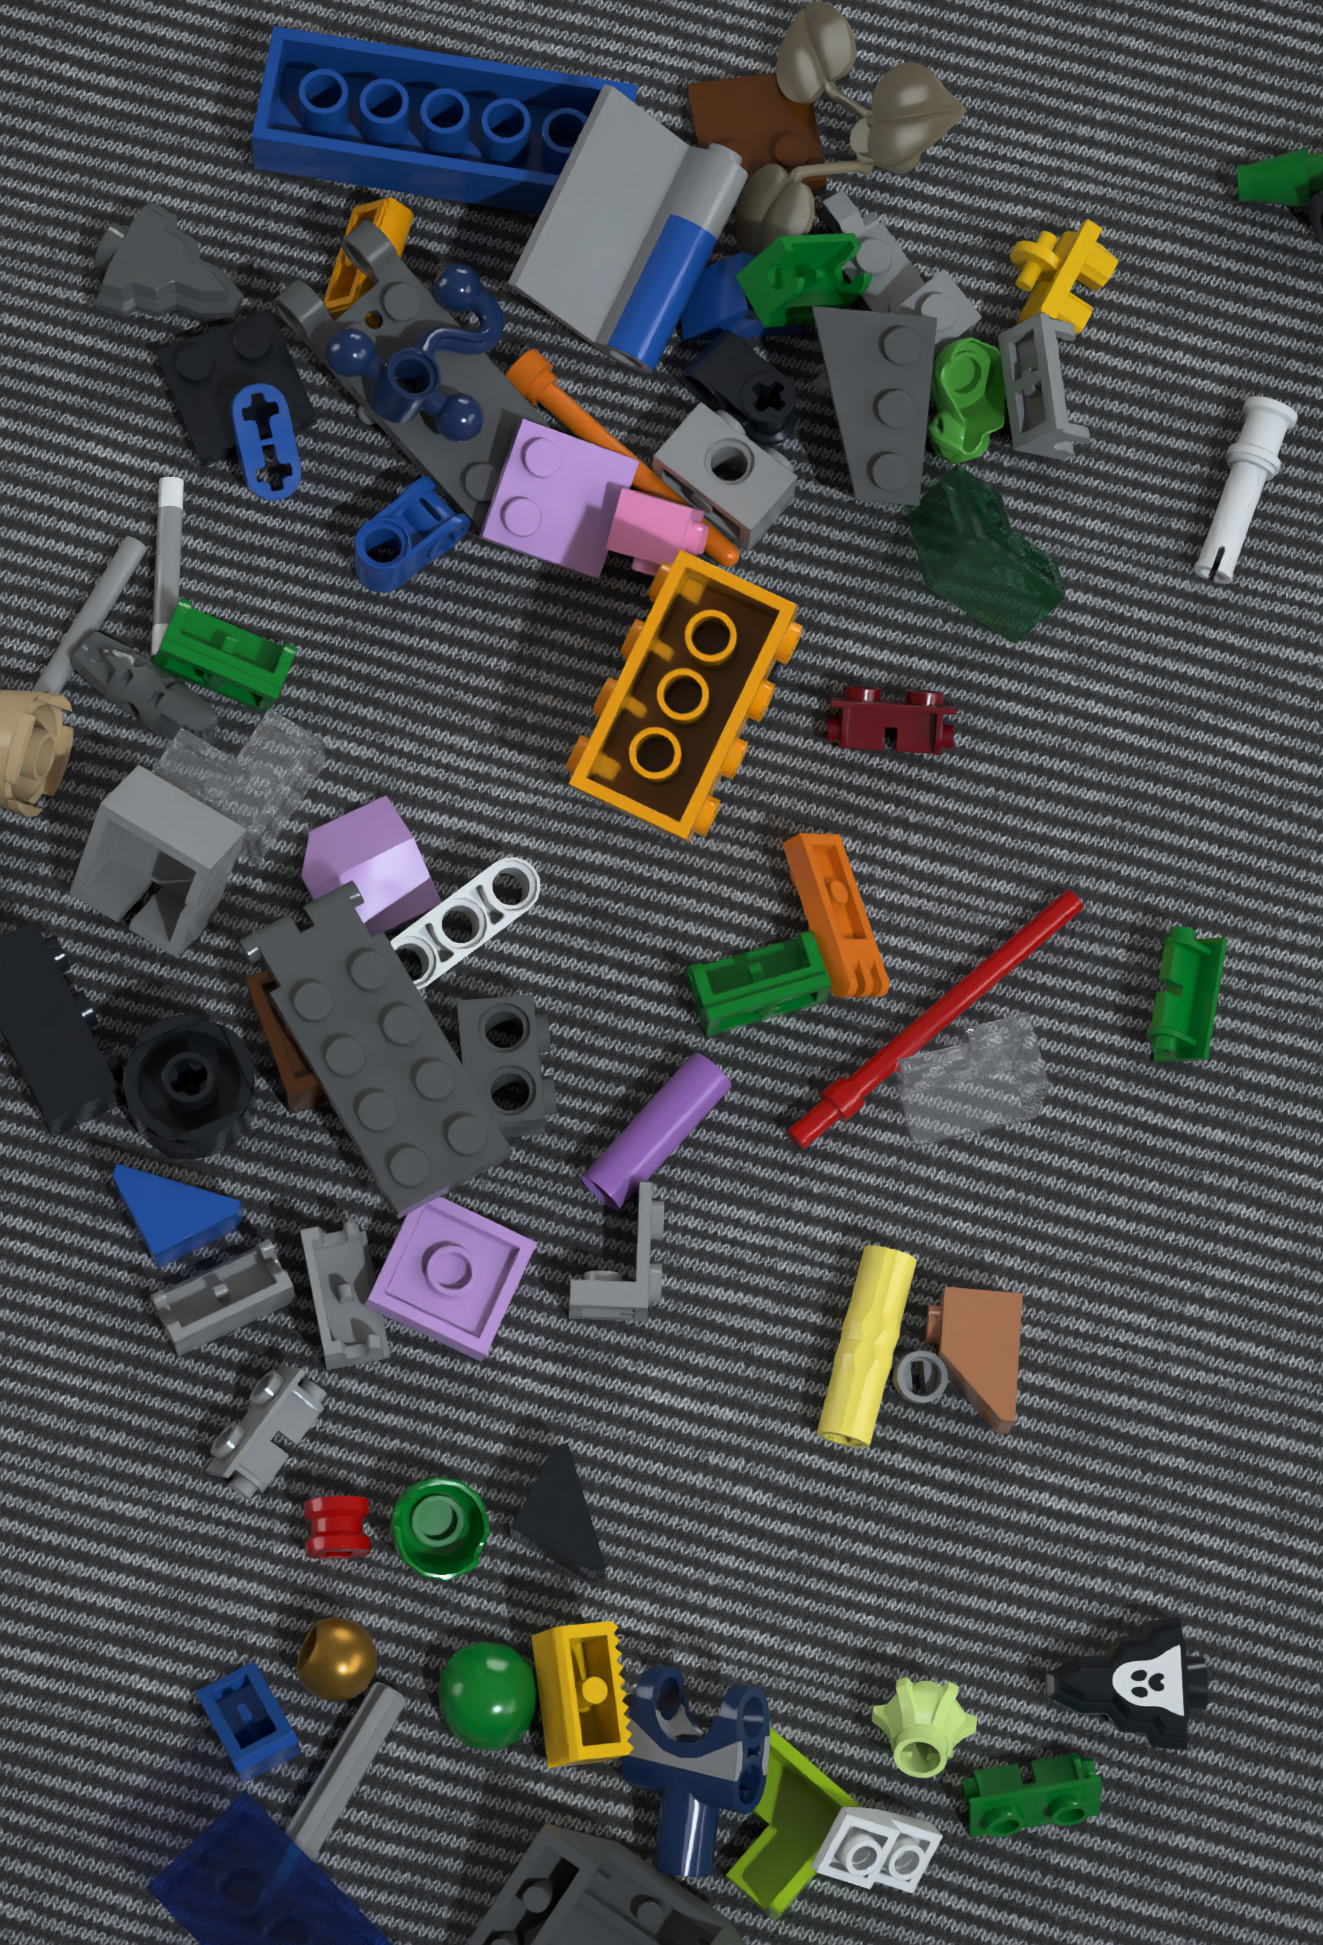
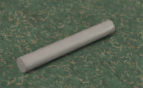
M125 537L32 691H49L60 694L74 671L72 668L73 655L94 631L99 630L146 553L147 547L133 537Z

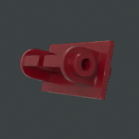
M843 686V696H829L828 702L830 706L841 707L840 717H828L827 742L839 743V749L883 751L885 727L897 728L896 752L940 755L941 749L953 750L954 725L943 724V714L957 715V708L954 704L943 703V692L906 690V700L880 699L881 688Z

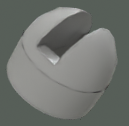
M920 1350L904 1355L897 1362L893 1371V1383L896 1391L903 1399L911 1403L920 1404L937 1399L944 1392L948 1382V1372L944 1362L939 1356L929 1351ZM919 1361L918 1373L922 1394H913L910 1362Z

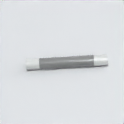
M163 477L159 479L152 659H154L179 601L184 481L177 477Z

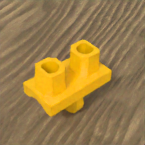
M1086 219L1083 221L1078 232L1066 231L1061 235L1059 241L1054 234L1042 231L1036 243L1023 240L1015 244L1010 254V259L1021 270L1015 284L1027 292L1033 289L1015 324H1019L1038 313L1049 314V318L1071 323L1074 326L1075 335L1084 329L1092 314L1093 307L1070 292L1072 286L1078 280L1094 292L1097 291L1110 279L1119 262L1107 249L1096 242L1102 231L1101 227Z

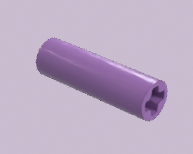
M697 1052L692 1053L581 1176L584 1184L603 1203L616 1211H620L639 1190V1182H646L732 1087L728 1077L708 1058Z

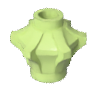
M908 1677L896 1680L897 1694L888 1704L873 1707L872 1722L888 1736L891 1752L894 1753L895 1764L907 1775L927 1778L940 1773L944 1769L947 1759L953 1758L955 1745L962 1739L976 1733L977 1716L963 1711L956 1700L959 1687L950 1681L940 1686L931 1681H920L914 1684Z

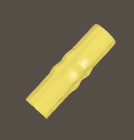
M869 1245L864 1247L849 1309L842 1326L841 1339L834 1357L832 1375L816 1433L825 1440L854 1448L865 1449L870 1446L885 1384L892 1367L893 1353L900 1335L901 1321L917 1262L913 1256L907 1253L881 1246Z

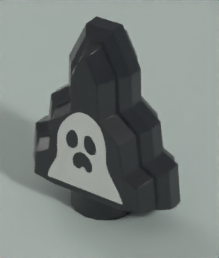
M1180 1617L1147 1621L1141 1634L1117 1637L1104 1655L1078 1656L1045 1675L1046 1699L1079 1715H1106L1119 1732L1145 1735L1152 1748L1187 1750L1190 1711L1206 1710L1208 1677L1204 1656H1187Z

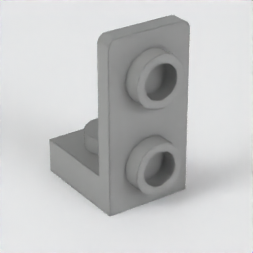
M639 1182L635 1282L622 1281L623 1275L613 1271H589L584 1273L583 1280L571 1279L569 1319L646 1322L648 1303H661L662 1264H650L651 1239L663 1240L664 1201L652 1200L653 1182Z

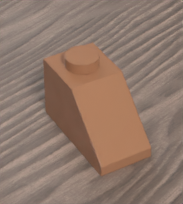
M945 1287L939 1300V1306L928 1305L925 1344L936 1345V1355L944 1362L948 1372V1379L994 1432L1009 1434L1015 1422L1023 1293Z

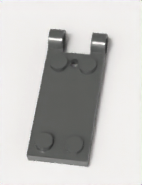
M364 220L341 240V246L351 262L375 285L335 321L330 317L329 311L320 297L301 280H295L273 300V306L287 326L307 344L424 476L431 477L437 485L436 489L459 514H465L470 519V527L476 532L483 526L519 420L526 419L550 429L552 428L485 353L481 355H460L439 352L434 357L441 372V382L438 391L446 396L457 393L470 395L481 405L484 414L481 431L476 437L459 443L445 439L438 432L434 417L422 410L414 419L405 423H393L383 419L375 412L370 403L369 390L372 383L371 379L364 375L353 378L343 377L330 368L326 357L328 342L335 333L341 330L355 328L364 331L372 339L376 354L389 361L397 351L411 348L419 336L435 327L463 329L398 257L396 249L388 237L375 224ZM369 313L378 315L381 319V326L377 329L369 328L365 323V316ZM395 377L400 388L408 393L415 394L409 382Z

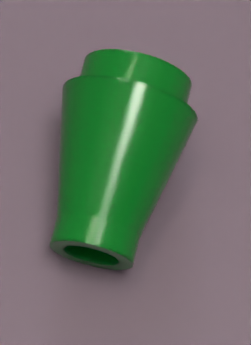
M1302 148L1256 163L1237 165L1239 202L1254 201L1308 208L1310 198L1323 188L1322 152L1307 153V149Z

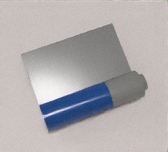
M604 84L507 284L608 357L633 370L646 374L654 373L748 178V173L740 166L743 160L742 157L733 150L716 143H710L707 150L689 146L615 87Z

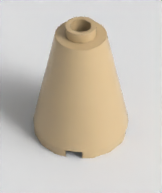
M0 689V806L16 815L27 818L37 816L43 809L34 807V804L42 794L54 796L68 765L73 742V728L63 725L62 709L72 712L71 703L61 694L49 691Z

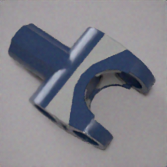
M656 1664L651 1666L642 1675L633 1695L628 1719L631 1721L626 1726V1729L632 1733L627 1742L634 1748L629 1755L622 1757V1773L625 1782L629 1786L661 1794L653 1863L656 1870L676 1876L705 1877L712 1875L719 1810L724 1809L747 1815L756 1808L764 1793L770 1751L769 1705L765 1693L760 1688L737 1683L725 1694L720 1706L719 1715L714 1716L711 1729L705 1733L693 1721L689 1710L688 1695L684 1694L682 1673L677 1668ZM660 1687H661V1692H660L659 1698H658V1700H657L658 1692H659V1689H660ZM745 1704H746V1712H745L744 1720H742V1719H743V1710H744V1707H745Z

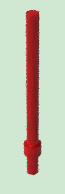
M1066 890L847 1079L838 1077L820 1093L822 1101L786 1131L790 1140L800 1150H804L838 1120L843 1123L848 1121L865 1106L864 1097L1083 910L1084 906L1081 900L1072 891Z

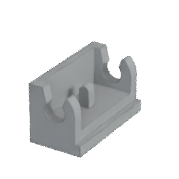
M1038 313L998 335L1013 448L1017 451L1064 460L1074 455L1073 443L1069 441H1075L1079 444L1091 443L1087 427L1068 423L1065 390L1058 353L1059 345L1056 339L1061 338L1067 341H1074L1076 339L1075 329L1071 323L1049 318V314Z
M347 1222L343 1225V1230L333 1233H323V1230L319 1227L300 1230L326 1370L390 1358L383 1316L364 1306L376 1280L366 1231L360 1232L359 1224L356 1222Z
M270 1239L166 1290L162 1289L150 1297L178 1357L296 1301L294 1286L287 1271L282 1269Z

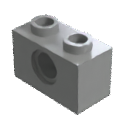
M700 402L653 455L652 471L692 507L704 510V518L746 552H749L794 500L798 476L793 473V466L781 453L770 447H766L763 450L745 436L744 428L734 417L722 410H717L715 413ZM721 465H733L741 470L743 476L735 481H724L719 479L713 473V470Z

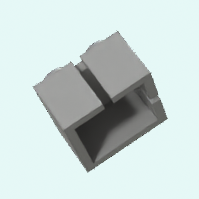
M138 764L100 803L69 893L118 922L154 883L159 884L162 888L131 920L129 930L178 958L214 918L229 879L226 876L234 866L247 829Z

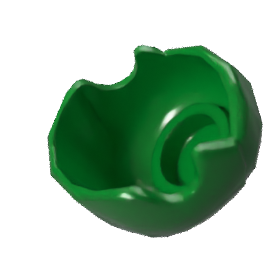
M432 1475L404 1490L393 1508L389 1532L397 1557L415 1573L424 1578L449 1581L472 1571L478 1566L481 1552L490 1534L489 1517L485 1512V1505L478 1493L459 1479Z
M486 1641L458 1649L446 1661L445 1668L440 1672L438 1696L443 1724L450 1734L469 1748L490 1751L502 1749L519 1742L535 1721L538 1711V1688L535 1675L530 1663L511 1646Z

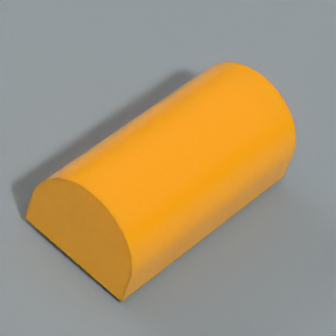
M392 197L356 206L353 208L344 237L361 222L368 220L388 237L395 247L398 257L401 259L414 215L410 209ZM342 246L323 300L330 317L334 321L375 286L351 262ZM374 313L367 314L365 316L366 325L371 329L379 328L380 317Z

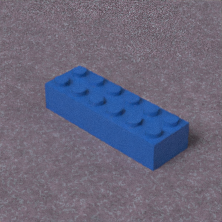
M273 26L251 137L254 169L541 215L604 84L615 87L635 104L637 101L638 85Z

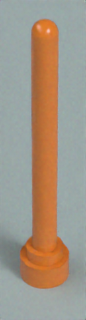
M535 348L523 354L509 369L505 376L524 398L533 406L540 403L580 440L638 460L639 464L631 484L637 491L692 507L556 385L558 377L551 372L553 365ZM703 517L702 524L707 525L709 528L704 551L723 567L735 565L739 560L738 548Z

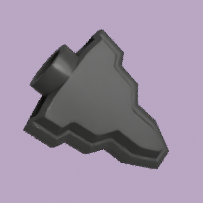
M152 201L141 209L133 219L129 229L117 223L111 224L98 246L94 259V269L104 273L105 276L94 305L97 309L124 318L134 311L160 317L176 309L198 318L234 317L243 300V294L222 269L200 259L197 240L177 229V216Z

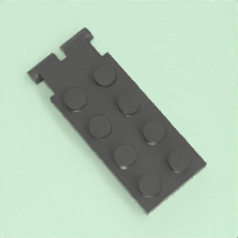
M351 880L302 907L311 928L300 933L293 919L288 914L240 940L239 945L250 964L259 959L263 960L278 986L276 990L270 992V1000L399 1219L512 1156V1149L385 933L381 932L371 937L355 909L363 904L364 900L358 887Z

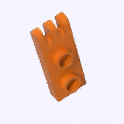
M799 833L785 841L782 845L790 866V878L798 890L809 923V931L813 932L826 972L829 975L832 984V994L838 998L885 996L889 990V979L840 834Z

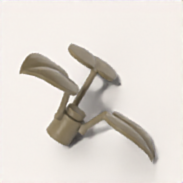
M821 1L809 2L796 15L781 43L776 62L778 85L788 99L805 105L816 101L825 90L832 100L860 118L854 125L850 135V145L857 159L853 161L798 166L789 175L783 167L777 164L770 163L763 166L747 182L738 201L735 233L739 251L757 257L779 236L808 235L815 217V202L811 189L801 182L803 179L850 172L869 175L874 166L896 174L908 173L916 166L922 152L946 134L967 112V109L945 88L930 69L915 62H904L891 68L882 77L873 92L872 111L864 108L841 92L834 82L844 77L851 70L855 62L856 44L850 24L831 5Z

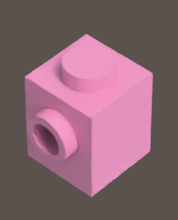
M622 488L605 549L634 557L631 569L656 576L662 562L666 561L673 564L680 549L695 557L703 554L709 531L708 526L702 524L705 511L636 490Z

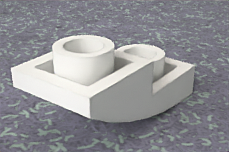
M844 1807L841 1808L811 1866L817 1873L871 1889L876 1881L913 1893L943 1835L932 1823L878 1809Z

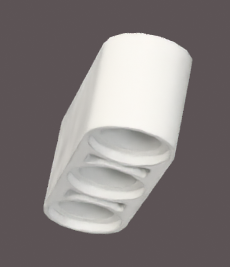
M516 857L501 859L392 939L390 943L394 950L407 948L419 956L422 962V972L420 977L413 981L418 991L432 983L529 910L538 899L541 890L540 878L535 868L525 860ZM507 873L519 880L522 887V897L517 905H507L501 903L496 898L492 883L497 874ZM459 911L469 918L472 924V935L468 942L456 943L445 935L442 929V920L446 912Z

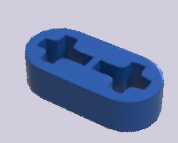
M266 383L250 384L241 388L233 396L230 404V421L243 479L248 490L256 497L263 500H282L289 497L298 488L302 478L301 463L289 408L284 395L277 388ZM255 393L260 394L263 403L273 402L275 406V414L266 418L269 438L260 440L256 422L254 420L245 421L242 416V409L251 406V395ZM270 444L276 464H287L289 469V475L280 478V489L276 491L271 490L268 482H258L256 478V470L265 467L262 446Z

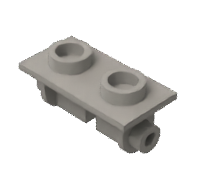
M281 1366L278 1372L275 1370L269 1371L253 1389L249 1398L253 1406L239 1425L235 1422L231 1423L214 1442L211 1454L215 1458L205 1471L210 1475L229 1478L231 1474H234L235 1476L228 1485L248 1500L251 1499L256 1491L263 1493L289 1457L287 1453L271 1441L278 1432L292 1444L297 1445L319 1414L324 1410L321 1401L327 1393L308 1379H305L301 1386L297 1385L306 1373L301 1368Z

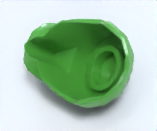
M971 337L961 338L944 346L941 351H938L933 361L930 399L937 415L934 419L928 421L927 432L931 437V445L935 454L941 459H946L948 463L965 462L975 459L985 452L990 444V433L1003 427L1007 413V398L1000 352L996 347Z

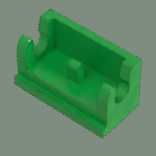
M854 233L779 236L735 276L764 328L814 324L810 306L846 309L868 289L872 279L870 273H862L855 276L850 284L843 278L844 265L848 261L853 260L862 247Z
M180 598L153 663L173 675L268 715L280 694L297 647L285 643L283 646L275 644L191 607L193 602Z
M811 930L799 933L794 939L703 965L701 962L690 965L686 968L685 972L706 1037L827 1002L832 985Z

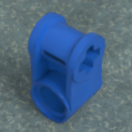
M424 476L410 484L394 502L370 521L364 523L359 529L355 539L354 568L359 582L367 589L384 593L401 587L404 582L433 559H437L450 551L470 529V519L465 514L456 515L435 492L437 485L430 476ZM384 547L394 551L398 557L391 562L380 563L372 560L367 554L375 548Z

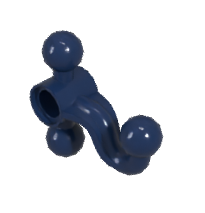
M461 263L448 265L438 272L435 277L433 292L436 301L445 310L454 313L467 310L473 311L478 316L480 322L477 330L468 331L452 327H435L422 333L411 348L397 351L388 361L376 354L372 339L364 331L349 328L335 333L329 340L326 351L329 366L338 375L347 378L364 375L372 380L369 390L370 403L375 412L383 419L393 423H405L414 419L422 410L434 417L437 430L445 439L456 443L468 441L476 437L481 431L484 414L481 405L472 396L464 393L446 396L438 391L441 382V372L434 357L439 352L481 355L492 350L501 340L505 326L503 311L497 300L482 288L479 274L470 266ZM395 377L409 382L415 394L408 393L400 388Z

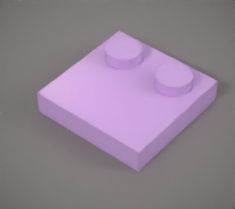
M520 419L479 538L597 580L601 575L609 551L605 549L621 490L622 488L630 489L639 461L526 419Z
M439 1196L406 1214L364 1306L482 1362L491 1346L537 1242Z

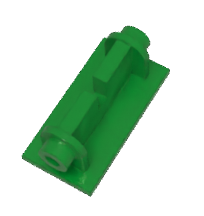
M1175 926L1171 928L1170 936L1162 939L1161 947L1164 951L1159 980L1166 983L1165 991H1157L1151 1028L1147 1029L1146 1037L1152 1041L1151 1051L1155 1053L1154 1062L1208 1060L1228 940L1225 937L1195 939L1196 931L1193 929Z
M1076 1752L1069 1755L1031 1761V1770L1035 1783L1024 1785L1018 1763L973 1770L972 1777L961 1779L963 1800L965 1805H969L970 1838L982 1835L1007 1837L1020 1832L1023 1828L1052 1823L1059 1826H1071L1083 1822L1088 1817L1100 1815L1102 1781L1100 1776H1096L1092 1757L1080 1759Z

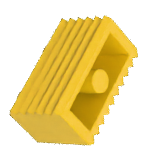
M612 1621L553 1627L536 1635H531L548 1768L601 1763L629 1755L634 1748L627 1742L632 1733L626 1729V1726L631 1720L624 1715L629 1707L622 1702L627 1693L620 1688L625 1682V1679L619 1675L623 1666L617 1662L622 1653L615 1648L620 1640L614 1635L618 1626Z

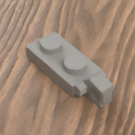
M843 190L822 202L823 212L820 213V217L832 234L854 233L862 246L855 258L844 265L843 278L850 284L854 277L859 274L870 273L872 275L868 289L856 299L864 311L890 313L925 284L884 223H879L878 218L872 212L861 217L859 210Z

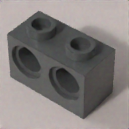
M534 994L456 1001L461 1064L505 1138L544 1135L545 1115L557 1114L554 1076H541L539 1056L541 1052H551L548 1014H535ZM510 1025L520 1032L522 1038L513 1047L499 1048L491 1044L486 1036L495 1026ZM514 1086L521 1089L526 1094L528 1100L521 1108L509 1111L498 1107L492 1097L500 1088Z

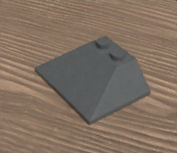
M545 1824L466 1945H746V1943L727 1917L662 1872L656 1870L655 1867L619 1842Z

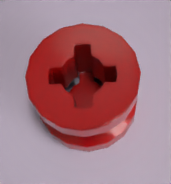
M327 1496L305 1501L304 1517L311 1523V1536L305 1541L306 1557L336 1560L358 1558L371 1554L370 1538L363 1532V1520L369 1515V1500L358 1496Z

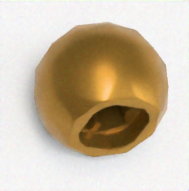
M335 1617L318 1620L308 1632L299 1652L296 1673L302 1686L319 1699L338 1702L352 1699L363 1692L373 1678L377 1669V1649L369 1632L353 1620Z

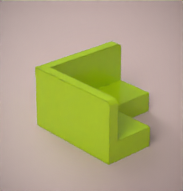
M771 1727L765 1789L759 1804L751 1812L767 1828L730 1869L725 1878L776 1922L817 1874L811 1865L841 1808L861 1806Z

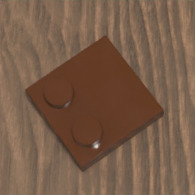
M776 73L687 84L686 95L695 147L707 150L710 143H716L740 155L743 159L740 166L748 173L744 187L758 170L770 163L783 167L788 175L798 166L824 164L814 104H799L788 99L778 85ZM827 176L807 177L801 182L806 184L811 191L826 189Z

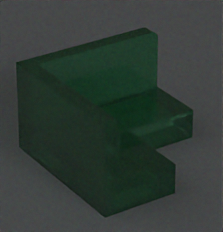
M956 464L920 499L919 506H913L909 510L907 516L925 585L1011 643L1021 641L1066 597L1057 561L1011 530L1002 494L960 465Z

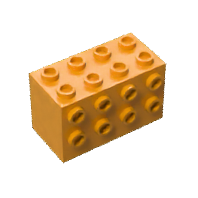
M680 549L673 564L666 561L662 562L648 592V596H650L649 601L654 602L646 622L635 619L620 651V654L623 655L622 658L626 659L627 662L618 681L611 677L607 678L593 708V712L600 719L591 738L580 735L568 759L565 770L573 775L569 785L575 791L689 844L694 833L706 837L721 806V800L712 797L714 790L722 775L731 780L736 775L748 749V742L740 739L742 731L749 718L759 723L762 720L776 690V684L767 680L776 661L785 665L789 663L803 633V626L795 623L797 604Z

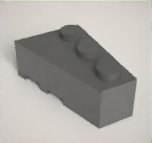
M810 306L854 499L857 501L919 506L937 318Z

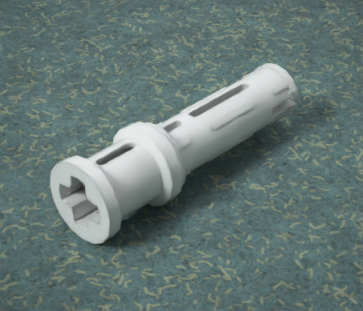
M1253 396L1248 397L1243 405V413L1246 415L1244 426L1238 442L1231 444L1226 453L1227 465L1231 471L1225 483L1199 559L1193 568L1197 575L1206 580L1209 577L1215 558L1220 557L1221 561L1213 582L1220 584L1232 582L1233 572L1256 505L1259 502L1264 483L1273 479L1279 473L1281 461L1278 459V453L1286 431L1295 427L1298 415L1292 408L1274 399Z

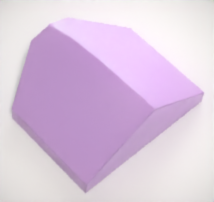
M387 796L309 832L301 878L312 900L314 901L352 880L358 887L364 903L355 909L371 937L381 932L388 934L423 917L442 903L414 837Z

